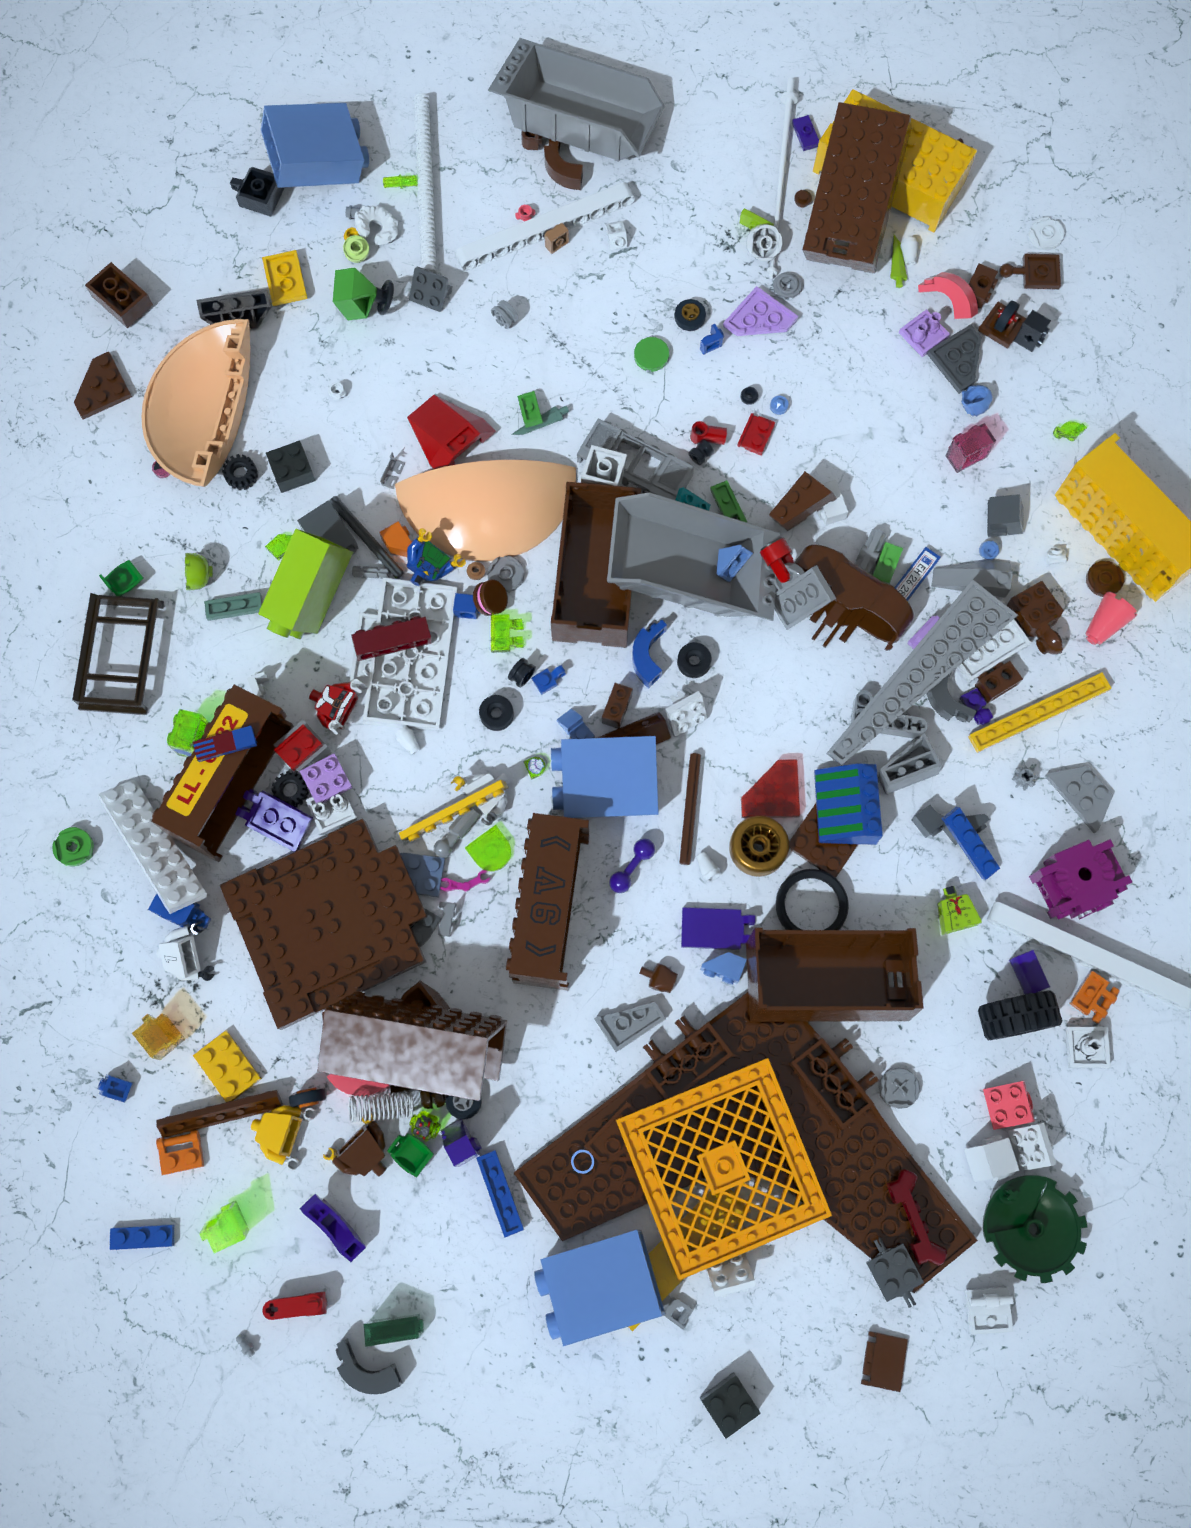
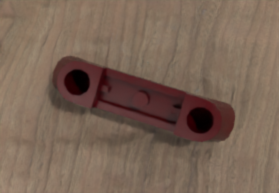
M902 1169L897 1180L887 1183V1188L893 1203L898 1204L902 1202L915 1235L916 1241L909 1244L914 1258L919 1265L928 1261L937 1266L942 1265L947 1257V1250L929 1241L927 1236L929 1229L926 1222L920 1218L919 1213H921L918 1202L914 1201L911 1195L918 1177L915 1173Z

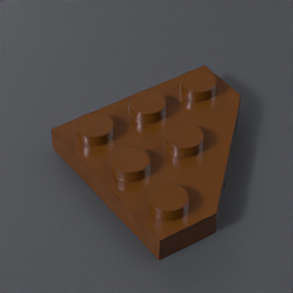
M109 351L92 359L74 400V404L83 420L132 398Z
M626 1102L584 1147L598 1161H631L616 1119L636 1112V1110ZM649 1130L643 1132L645 1139ZM653 1130L649 1141L659 1145L662 1136ZM665 1140L662 1147L669 1149L671 1145ZM648 1144L654 1158L657 1148ZM660 1151L658 1159L665 1153V1151Z

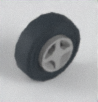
M446 1095V1108L457 1119H469L480 1110L482 1098L480 1101Z

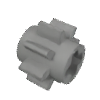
M1024 765L1021 770L1017 768L1014 771L1017 775L1012 780H1015L1016 788L1020 786L1025 791L1028 785L1030 787L1036 785L1033 780H1036L1038 776L1034 775V768L1027 769L1026 765Z

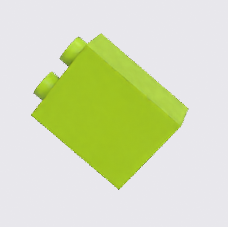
M295 528L258 613L270 620L267 629L286 638L290 635L301 639L304 632L317 634L353 552L323 537Z

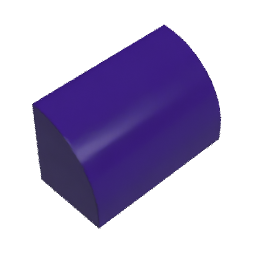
M1034 950L1009 960L1025 995L1050 988Z

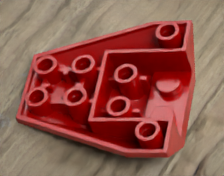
M436 395L431 396L407 417L428 463L433 469L455 465L454 460L477 440L484 443L496 432L483 418Z

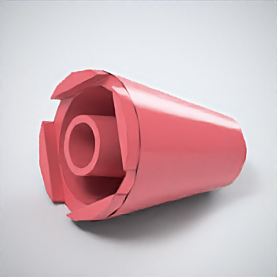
M1106 592L1085 633L1087 641L1093 645H1101L1137 616L1135 614L1137 612L1136 609L1123 598L1120 600L1114 598L1117 595L1115 593Z

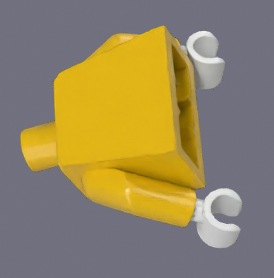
M283 1105L273 1109L271 1113H264L261 1120H253L251 1130L257 1132L255 1141L260 1144V1149L267 1159L280 1165L286 1164L287 1169L290 1171L295 1170V1168L289 1165V1162L293 1160L299 1163V1160L296 1157L288 1159L286 1156L290 1157L302 1122V1118L299 1117L304 1116V1119L308 1121L313 1120V1118H307L305 1115L307 1111L315 1112L313 1108L301 1110L299 1107Z

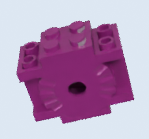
M1111 839L1096 846H1092L1090 840H1087L1056 853L1043 862L1044 868L1029 876L1032 884L1036 882L1050 910L1047 912L1050 919L1057 917L1060 920L1069 915L1071 919L1077 916L1079 920L1085 918L1092 913L1113 905V900L1119 897L1118 894L1127 890V885L1133 883L1129 875L1125 877L1111 849L1114 847Z

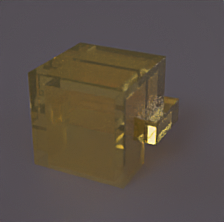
M150 1014L145 1015L141 1019L144 1024L132 1033L148 1055L156 1060H162L185 1040L184 1036L165 1014H161L157 1018Z

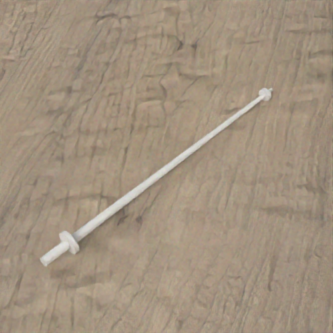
M792 77L788 78L787 92L781 95V102L785 105L774 225L777 230L779 229L792 105L798 101L797 94L793 92L794 78ZM775 257L771 260V267L767 269L770 279H773V276L777 275L778 271L774 267Z

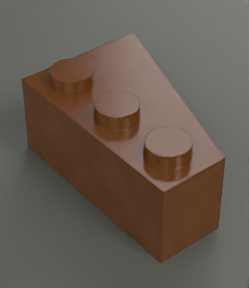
M804 471L769 515L786 531H789L806 520L809 515L815 511L818 512L822 509L821 507L831 501H835L837 498L832 491Z

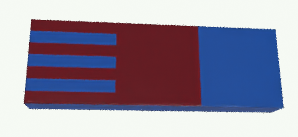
M247 726L194 741L193 746L197 761L202 762L255 747L257 742L253 727Z

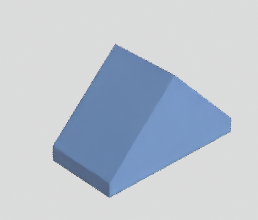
M742 545L719 549L716 574L730 582L753 553Z

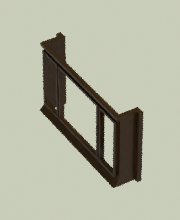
M90 593L72 698L78 705V710L147 715L148 708L143 704L157 609H163L164 601H160L158 598L106 596ZM100 605L149 608L147 620L98 616ZM97 623L146 626L138 677L89 673ZM87 680L137 683L135 699L121 700L85 697Z

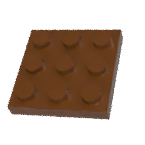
M816 803L789 841V849L819 870L825 871L835 878L858 846V844L819 843Z

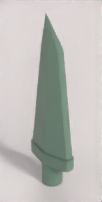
M554 406L541 415L543 423L528 428L524 425L511 435H524L563 420L562 415L569 412L568 407L564 406L558 409Z

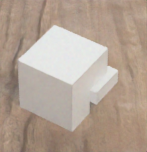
M996 1135L980 1140L981 1145L964 1149L974 1182L989 1179L997 1181L1013 1176V1172L1020 1171L1009 1138L1002 1139L1001 1135Z

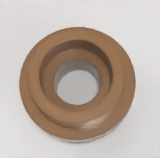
M479 562L469 564L467 567L468 577L472 580L483 578L485 575L483 564ZM478 568V572H473V569Z

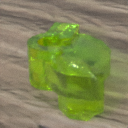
M1066 422L1061 428L1055 427L1053 436L1058 439L1064 437L1069 441H1075L1080 434L1085 432L1087 427L1083 423Z

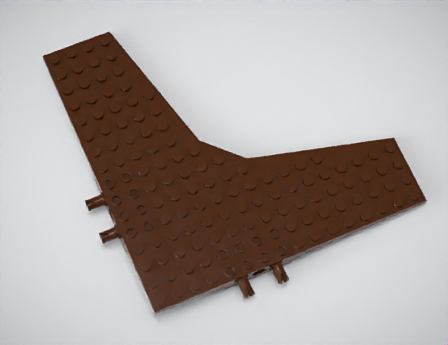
M748 992L698 1030L693 1028L685 1015L680 1020L678 1019L675 1024L685 1035V1040L667 1054H663L653 1039L642 1048L645 1049L654 1061L652 1066L514 1172V1175L562 1241L648 1204L632 1161H598L594 1157L593 1168L588 1173L581 1174L576 1172L571 1165L573 1154L579 1150H587L584 1145L626 1102L638 1111L768 1058L832 1216L823 1219L871 1259L879 1253L873 1242L875 1239H877L881 1246L878 1240L881 1237L886 1248H892L903 1243L924 1281L923 1284L915 1287L911 1291L912 1293L918 1291L978 1241L896 1137L865 1091L879 1081L877 1076L869 1081L875 1075L870 1070L869 1073L857 1082L840 1061V1057L853 1049L852 1044L850 1043L843 1048L849 1042L844 1038L835 1047L830 1048L808 1022H750ZM757 1086L750 1088L759 1092ZM744 1091L734 1094L732 1097L741 1100ZM748 1091L744 1102L754 1106L758 1095ZM725 1099L717 1101L713 1105L722 1108ZM729 1099L725 1110L735 1114L739 1103ZM761 1099L758 1108L766 1111ZM743 1105L739 1116L748 1120L752 1109ZM706 1106L693 1112L703 1116ZM710 1107L706 1118L716 1122L720 1111ZM756 1111L752 1122L762 1126L766 1115ZM724 1113L720 1124L730 1127L733 1116ZM687 1114L674 1120L684 1124ZM691 1115L687 1126L697 1130L701 1118ZM769 1118L765 1128L774 1131V1128ZM737 1119L733 1130L743 1134L747 1122ZM705 1121L701 1132L711 1135L714 1124ZM668 1122L655 1128L665 1131ZM672 1122L668 1133L678 1137L682 1126ZM750 1125L747 1136L756 1139L760 1128ZM718 1126L714 1137L724 1141L728 1130ZM686 1128L682 1140L692 1143L696 1132ZM764 1130L760 1142L770 1145L774 1134ZM732 1132L729 1141L735 1140L738 1146L741 1136ZM699 1134L695 1145L705 1149L709 1138ZM667 1136L665 1140L671 1145L668 1150L673 1151L677 1140ZM745 1138L741 1149L751 1153L755 1142ZM777 1138L774 1148L782 1151ZM713 1140L709 1150L722 1144ZM680 1142L676 1153L686 1157L690 1146ZM759 1144L755 1156L764 1159L768 1148ZM694 1148L689 1159L699 1163L696 1155L703 1152ZM772 1150L768 1161L778 1165L782 1154ZM580 1152L574 1157V1166L579 1171H586L591 1167L592 1159L589 1154ZM665 1152L657 1161L667 1165L671 1154ZM740 1152L746 1166L749 1156ZM674 1156L670 1167L680 1171L684 1160ZM753 1158L749 1169L759 1173L763 1162ZM785 1158L782 1164V1168H785L790 1171V1168ZM688 1162L684 1173L694 1177L698 1166ZM656 1164L659 1175L662 1177L665 1168ZM767 1164L763 1175L772 1179L776 1168ZM902 1169L911 1171L918 1177L911 1195L913 1200H916L920 1206L921 1213L919 1215L921 1220L926 1222L929 1233H927L929 1241L947 1250V1257L942 1265L937 1266L929 1261L919 1265L914 1258L909 1244L916 1241L915 1235L902 1202L898 1204L893 1203L887 1188V1183L897 1180ZM669 1170L664 1181L674 1185L679 1174ZM700 1170L697 1178L699 1180L705 1179L702 1170ZM780 1170L776 1181L785 1185L789 1174ZM748 1172L750 1177L757 1178L756 1175ZM682 1176L678 1187H687L691 1184L692 1180ZM793 1178L790 1187L798 1190ZM663 1184L667 1195L671 1194L673 1188ZM788 1190L792 1195L797 1197V1193Z

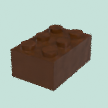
M112 262L85 284L91 297L126 328H129L153 306L148 294Z

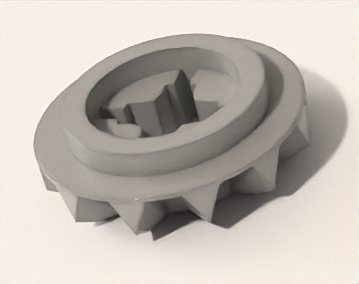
M792 273L779 274L773 282L774 293H777L778 297H784L785 300L790 297L793 299L800 292L801 282ZM790 283V288L783 290L784 285L786 286Z

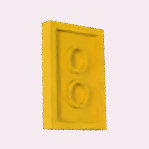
M296 250L262 257L273 306L308 299Z
M226 1030L193 1055L225 1102L234 1101L262 1079Z

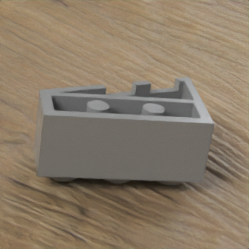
M922 734L918 740L910 744L906 750L880 769L878 780L885 794L939 774L942 764L926 734Z

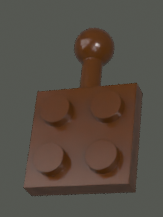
M1024 254L1022 257L1023 267H1013L1011 264L1005 263L999 269L1000 275L1004 278H1008L1012 274L1023 275L1024 289L1059 290L1061 287L1060 256L1056 254Z

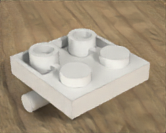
M1007 1287L965 1290L969 1333L971 1335L1013 1332L1010 1304H1013V1296L1009 1295Z

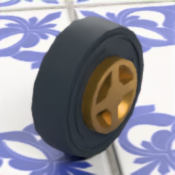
M693 299L680 302L674 313L676 324L686 331H695L701 328L706 319L705 307L702 303Z

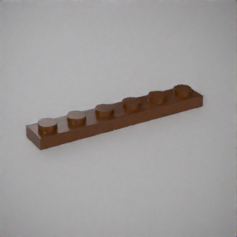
M277 1090L268 1091L174 1116H167L156 1120V1127L161 1136L165 1138L269 1112L283 1106Z

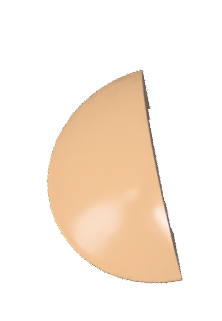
M248 319L222 321L192 333L178 343L164 357L148 383L141 415L144 439L157 463L166 472L185 483L201 487L207 486L224 464L236 438L245 406L249 380L250 326Z
M533 460L478 461L446 466L420 473L396 483L395 488L403 515L418 535L421 528L426 530L424 535L430 531L432 538L429 542L445 554L451 556L460 554L461 559L471 561H493L498 557H514L538 546L557 529L563 521L566 482H576V468Z

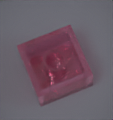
M985 423L980 426L975 425L964 434L959 433L953 437V441L948 447L949 449L945 456L956 473L987 458L996 439Z

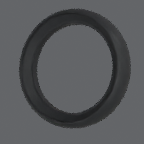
M804 869L793 873L781 884L776 896V913L780 923L786 930H802L791 922L786 913L785 898L787 892L796 882L810 878L827 883L835 891L839 901L837 918L831 926L824 930L841 929L848 915L849 903L844 887L834 876L818 869Z

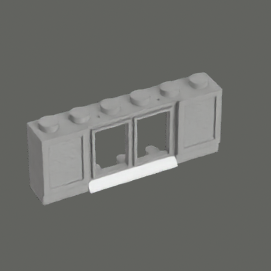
M599 418L577 453V462L581 463L583 459L587 460L591 445L616 451L621 442H624L638 449V452L629 467L624 469L622 484L628 486L629 483L638 486L637 488H641V494L648 491L672 500L676 499L679 488H686L694 472V466L690 463L676 458L671 453H665L657 446L649 445L641 438L633 437L625 430L619 429ZM644 453L661 461L650 481L632 473Z

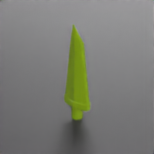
M894 235L890 278L896 281V288L903 287V281L907 280L900 247L901 243Z

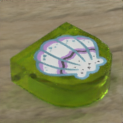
M532 757L523 761L531 780L545 772V762L540 757Z

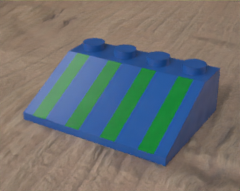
M857 763L814 770L819 843L876 845L883 837L876 764Z

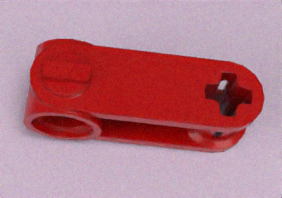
M316 1292L302 1296L269 1300L264 1304L262 1312L268 1320L327 1314L326 1293ZM271 1307H277L278 1311H271Z

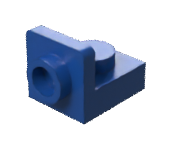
M716 324L711 325V335H707L701 340L700 351L703 355L722 346L724 334Z
M106 1074L105 1078H101L97 1089L100 1090V1095L125 1103L132 1083Z

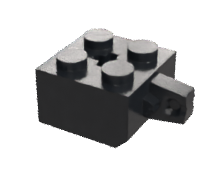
M255 167L249 168L243 180L232 177L230 181L231 188L237 191L236 199L239 207L270 217L285 189L284 187H277L273 173Z

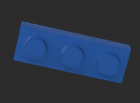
M174 1225L110 1228V1250L174 1246Z

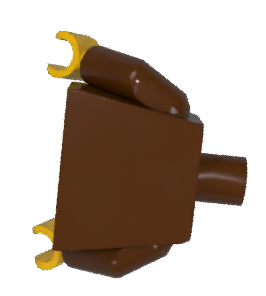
M371 1113V1121L367 1120L365 1122L362 1117V1122L366 1125L359 1129L338 1151L334 1148H328L332 1151L330 1158L323 1154V1158L332 1160V1164L342 1173L366 1176L372 1170L379 1177L387 1169L381 1162L385 1157L384 1149L386 1144L384 1134L377 1122L373 1120Z

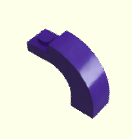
M314 1194L299 1208L306 1217L328 1236L338 1252L348 1261L352 1262L366 1248L365 1244L346 1220L325 1199L322 1200L317 1194Z

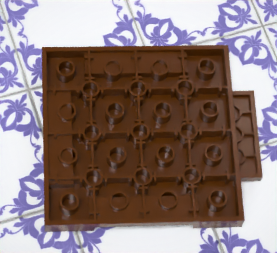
M363 818L259 869H252L220 884L233 920L237 922L263 987V995L279 1030H283L325 1010V1008L332 1006V1004L339 1002V1000L346 998V996L353 994V992H364L426 963L411 927L412 924L428 917L398 847L394 845L379 852L369 827Z

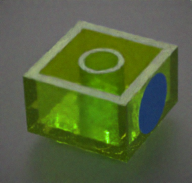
M179 709L178 714H175L173 718L174 726L172 732L167 737L168 746L179 756H191L194 751L193 742L202 738L205 726L209 722L202 714Z

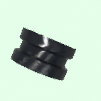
M521 658L509 672L508 679L515 681L516 685L521 688L530 680L536 670V666L529 664L525 658Z

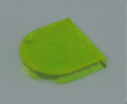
M496 825L465 847V850L481 869L490 872L504 868L511 858L510 844Z

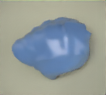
M983 385L970 386L966 391H962L961 402L963 408L972 417L985 413L993 400L991 390Z

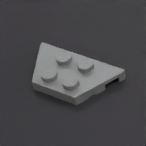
M1088 766L1048 773L1045 776L1090 830L1096 833L1112 800V793Z

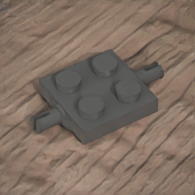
M881 1237L878 1238L881 1246L877 1239H875L873 1242L879 1253L874 1258L866 1261V1264L886 1302L903 1296L908 1308L916 1305L910 1292L915 1287L923 1284L924 1281L904 1244L901 1243L895 1247L886 1248Z

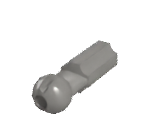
M470 808L471 811L461 816L459 814L450 825V832L444 839H440L435 843L434 853L438 857H448L453 851L454 843L458 839H462L479 819L480 816L475 810Z

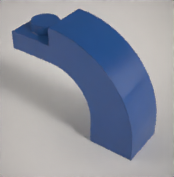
M663 620L658 624L655 622L648 631L643 627L637 634L633 644V668L639 680L648 689L662 676V669L651 659L649 649L667 630V624Z

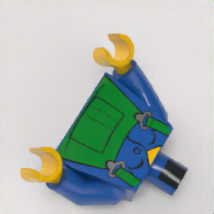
M424 528L419 530V537H416L407 548V568L414 572L410 582L416 586H420L423 580L436 581L452 572L456 568L455 566L463 567L466 564L465 559L457 562L461 558L460 554H456L453 558L454 561H451V557L429 542L432 534L429 531L424 535L426 533Z

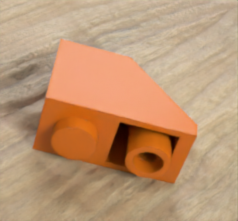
M398 521L379 532L382 541L391 554L407 557V548L412 541L408 537L410 533L405 525L401 526Z

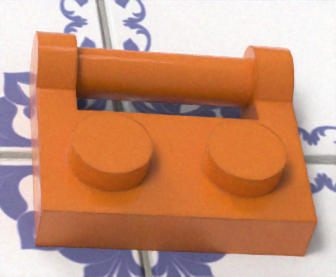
M193 1130L185 1135L156 1139L162 1175L204 1167L198 1130ZM191 1141L193 1143L192 1148L167 1153L166 1147Z

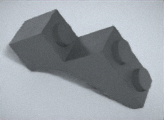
M931 805L911 819L925 838L929 835L934 837L943 829L954 845L958 844L941 819L944 816L936 812ZM985 814L966 816L977 833L987 827L985 823L990 820Z

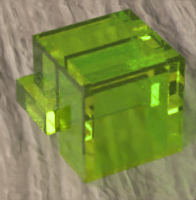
M236 1200L220 1208L222 1212L216 1215L217 1218L206 1222L199 1233L202 1241L208 1239L213 1253H217L245 1240L249 1228Z

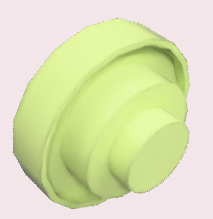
M350 236L343 245L344 255L349 261L360 263L368 257L369 245L361 236Z

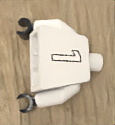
M202 920L196 921L191 927L184 926L172 930L165 937V941L159 944L157 949V956L161 958L164 970L174 974L179 980H198L199 977H202L203 980L210 981L215 975L208 974L213 971V966H206L201 971L194 937L190 935V933L197 935L205 930V928L202 930L197 928V925L203 922Z

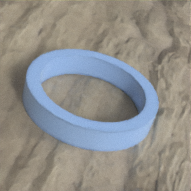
M579 1150L573 1154L571 1165L578 1173H588L594 1166V1157L587 1150ZM580 1152L589 1154L592 1159L591 1167L586 1171H579L574 1166V1157Z

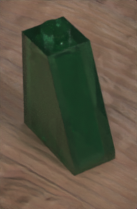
M420 1314L369 1320L364 1323L365 1347L418 1339L421 1337V1333L424 1332V1320L420 1319Z

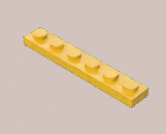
M499 780L399 832L401 840L412 842L420 838L419 834L423 832L429 833L437 829L436 826L438 824H447L454 820V816L467 814L471 811V807L475 805L479 807L488 802L487 799L490 797L497 798L505 793L504 790L508 789L506 781Z

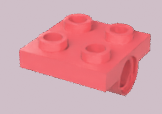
M1024 1081L983 1089L993 1130L1035 1122L1031 1096L1027 1092Z

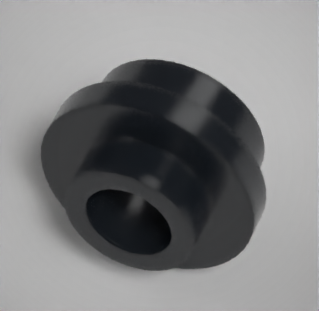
M746 387L742 390L740 398L743 403L752 405L758 400V392L753 387Z

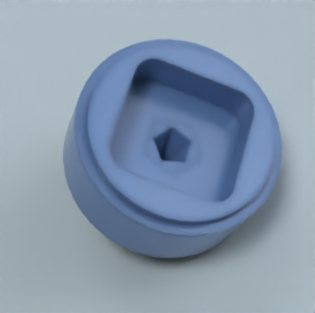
M775 396L770 403L771 411L777 415L784 414L788 409V400L784 396Z
M985 541L980 545L979 553L984 559H994L999 553V546L994 541Z

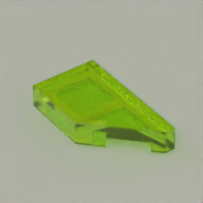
M278 534L265 548L279 561L284 556L292 535Z

